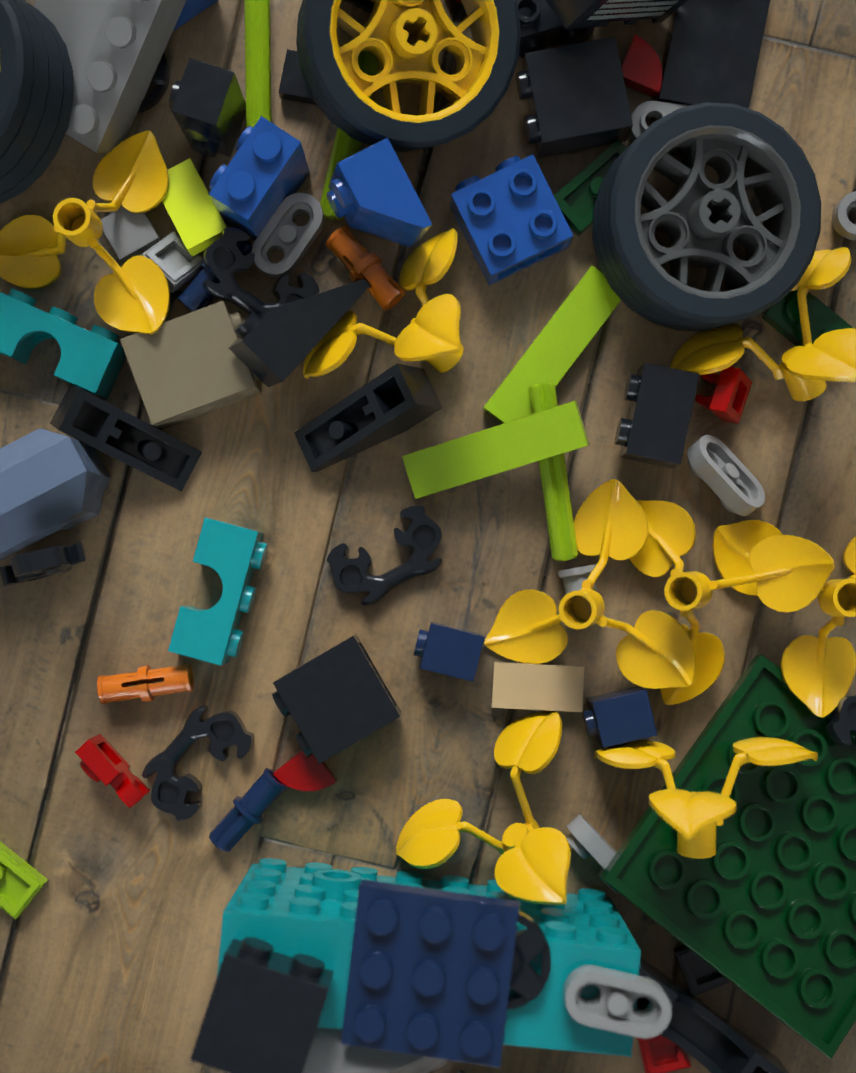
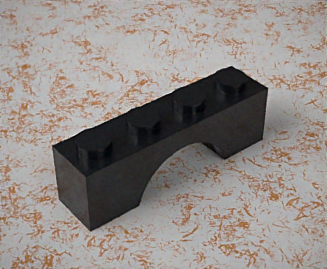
M640 957L639 976L656 981L663 988L671 1003L672 1015L670 1022L660 1035L680 1046L711 1073H789L779 1058ZM647 997L637 998L636 1010H645L649 1006L650 999Z

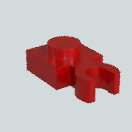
M101 734L88 739L75 751L82 760L80 766L86 775L95 782L102 781L105 786L110 784L115 789L118 797L129 808H132L150 792L144 782L131 773L129 770L131 766Z

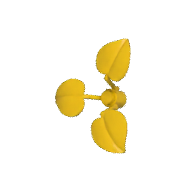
M147 130L127 138L115 146L111 152H108L97 165L93 176V190L99 198L111 203H96L94 200H88L85 203L77 198H68L56 206L53 213L54 225L42 216L34 214L18 217L5 225L0 230V277L24 289L35 290L49 286L60 276L61 262L58 255L66 252L67 238L76 246H90L114 272L102 277L94 291L95 309L104 322L115 329L125 332H139L152 335L159 331L166 320L170 306V290L165 274L156 263L141 255L131 257L120 267L98 241L103 232V224L97 215V212H116L121 205L131 213L141 214L150 211L162 202L168 190L169 175L154 134Z
M452 228L449 231H444L431 237L419 245L404 262L399 276L400 286L406 291L416 288V295L423 307L419 310L416 318L410 321V324L401 331L397 338L366 324H356L357 315L353 311H347L305 357L304 377L308 380L309 377L323 376L338 368L353 351L357 335L367 334L394 346L395 355L403 361L426 360L440 373L453 368L462 357L464 351L459 335L460 303L451 294H443L429 300L426 289L427 285L441 280L449 270L457 249V231Z
M841 247L834 250L815 251L813 259L799 283L791 290H798L797 300L803 346H796L787 350L782 355L780 365H777L751 337H742L743 330L740 325L729 324L700 331L692 336L677 351L670 368L699 375L719 372L737 362L742 357L744 348H748L772 371L775 380L784 378L790 396L795 401H808L820 396L827 387L826 381L856 382V329L847 328L826 332L819 336L812 344L807 307L809 289H827L835 285L846 275L851 265L849 249Z
M616 479L609 480L596 488L586 498L574 519L577 550L587 556L600 555L599 561L587 580L583 581L582 589L569 592L562 598L559 604L558 615L556 603L548 594L535 589H525L516 592L500 608L484 644L493 652L513 661L529 664L546 663L561 655L568 645V634L561 622L572 629H584L598 624L600 627L606 626L629 634L618 643L616 660L620 671L630 682L650 689L688 688L694 680L695 654L689 635L683 625L673 616L656 610L642 613L634 627L628 623L607 618L604 616V600L597 591L593 590V585L607 565L608 557L615 560L630 559L644 547L648 537V521L643 508L628 492L621 481Z
M636 500L643 508L647 517L648 537L644 547L630 560L640 572L651 577H661L669 572L673 564L675 565V569H672L670 572L671 577L665 584V598L670 606L680 610V615L686 618L691 625L690 629L687 625L682 624L689 635L695 654L693 683L688 688L672 687L660 689L664 703L666 705H674L699 696L715 683L723 670L725 651L722 641L712 633L699 632L700 623L693 613V609L702 608L709 603L713 590L757 582V595L767 607L778 612L798 611L810 605L818 597L834 570V560L829 553L818 544L802 537L774 535L759 541L751 549L749 560L755 572L754 574L710 581L701 572H683L684 562L680 556L691 551L696 539L695 524L689 513L681 506L668 501Z
M745 520L718 526L713 533L712 552L715 565L721 577L727 579L754 574L755 572L749 560L751 549L759 541L767 537L783 534L772 524L761 520ZM856 536L847 544L842 556L845 567L853 575L848 577V579L827 581L818 595L819 606L826 614L831 616V620L820 628L818 638L811 635H801L793 639L785 648L781 658V674L788 689L817 717L823 718L838 706L839 701L848 692L856 672V654L851 642L843 637L827 638L829 632L835 627L844 625L845 617H856ZM757 582L731 587L739 593L758 596Z
M543 710L523 716L510 723L500 733L495 743V761L503 769H512L510 777L526 821L524 824L514 823L504 831L502 841H499L468 822H460L463 809L457 801L439 799L422 806L409 818L399 835L396 855L410 866L418 869L438 867L445 863L457 850L461 839L460 832H467L494 847L501 854L496 862L494 875L498 886L506 894L533 904L565 905L567 899L566 883L571 860L569 842L562 832L555 828H539V824L533 818L520 779L522 771L527 774H537L547 767L554 758L560 745L562 734V720L557 711Z
M753 737L737 741L733 744V752L737 754L733 758L721 794L715 792H688L676 789L670 765L666 761L675 758V750L657 741L639 739L594 751V759L597 758L608 765L623 769H643L652 766L659 769L663 774L667 789L651 793L649 795L650 806L665 822L677 831V852L680 855L694 859H706L716 855V826L724 825V819L736 812V803L729 797L742 765L751 762L760 766H778L808 759L817 761L818 753L796 743L772 737Z

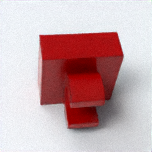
M728 367L722 370L720 375L717 373L704 374L702 378L708 384L716 385V388L711 396L696 395L695 401L703 408L711 410L722 421L739 425L753 382L740 368Z

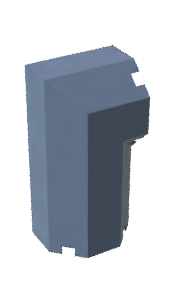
M41 428L0 448V561L58 530L68 531L100 514L103 505L101 500L104 491L108 489L111 477L95 448L74 438Z

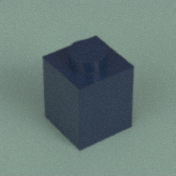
M431 622L429 631L419 630L413 656L422 658L420 663L421 669L474 682L485 636Z
M636 686L587 698L589 710L582 711L588 737H596L597 742L603 748L657 735L646 689Z

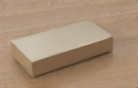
M493 661L491 708L582 712L584 666Z

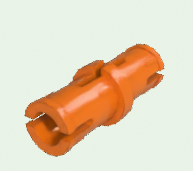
M346 225L343 228H338L329 236L325 246L345 265L350 272L349 278L353 282L365 279L370 284L367 291L384 311L392 309L401 301L406 291L386 272L381 265L382 259L375 252L370 253Z
M190 663L151 669L149 665L138 667L136 672L109 676L101 675L97 678L98 697L103 705L110 702L141 698L142 702H149L159 695L194 691V674Z

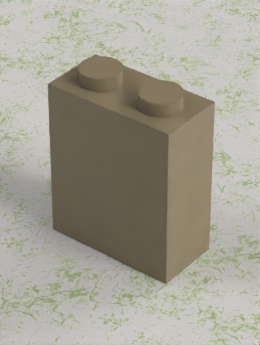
M220 301L164 322L159 331L152 335L137 332L120 339L153 426L163 430L261 393L257 382L259 378L229 349L239 337L234 330L243 321L238 310L231 313L225 302Z

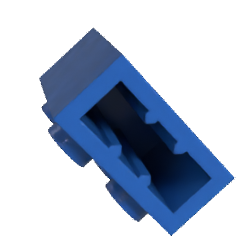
M263 116L260 117L254 128L248 126L242 132L236 144L237 153L228 166L223 164L215 172L210 182L211 191L209 192V196L223 220L232 227L246 232L249 238L254 241L260 235L281 202L289 195L296 193L310 173L301 142Z
M533 154L522 160L519 156L511 157L500 163L495 168V173L482 179L479 176L469 177L460 182L455 187V192L451 193L450 208L489 286L567 249L573 238L565 217Z

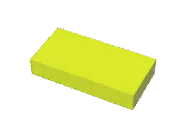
M189 158L168 169L169 186L162 202L191 257L206 250L214 241L219 239L221 231L227 228L210 198L209 192L192 160Z

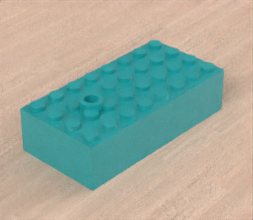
M264 858L259 860V864L253 863L223 911L217 976L224 954L233 938L241 941L245 937L264 940L273 946L274 952L292 958L295 954L313 956L325 964L324 968L334 971L317 1027L342 1029L361 880L519 901V911L535 920L546 935L551 953V968L544 988L534 1000L520 1007L507 1010L503 1045L632 1057L633 1036L590 1027L577 1022L569 1014L563 997V986L566 978L573 970L581 966L594 965L639 976L641 950L611 897H606V893L601 890L581 888L578 890V894L567 893L565 905H541L524 902L509 896L498 886L495 880H488L486 886L469 884V879L454 875L442 876L441 881L423 880L421 873L412 871L396 872V877L378 875L376 869L369 867H353L350 871L332 869V866L329 864L312 862L306 863L305 868L287 867V862L282 859ZM517 923V932L527 929L522 924ZM542 951L530 960V964L538 974L542 964ZM587 985L581 990L580 996L585 999H591L597 995L599 988L595 985ZM513 989L509 990V996L519 994ZM637 999L633 1002L632 1008L634 1010H636Z

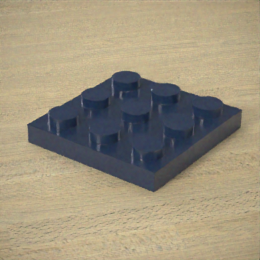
M361 880L358 892L341 1044L500 1068L519 915V901Z

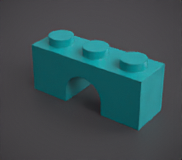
M11 288L8 295L0 292V354L27 364L33 349L39 343L55 339L60 345L61 357L54 376L107 400L126 359L123 347L116 343L119 335L93 324L91 331L75 325L78 319L76 316L52 306L49 313L34 307L37 302L36 299Z
M204 518L193 562L209 566L219 574L223 584L220 600L207 610L190 605L180 606L168 649L169 652L220 666L229 663L230 656L237 658L244 637V631L238 630L242 612L249 614L256 593V587L250 586L254 569H262L268 550V544L262 542L264 533Z

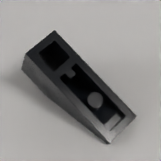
M365 279L272 308L260 316L252 312L235 328L234 332L239 337L229 349L267 387L279 384L289 376L370 287V284Z
M397 363L294 432L311 472H318L411 429L442 409V406L424 369Z
M70 384L50 422L56 429L181 492L202 454L196 448L73 384Z

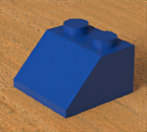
M388 138L337 163L328 186L330 192L327 193V198L335 215L338 218L344 216L349 227L406 247H411L417 244L432 226V222Z

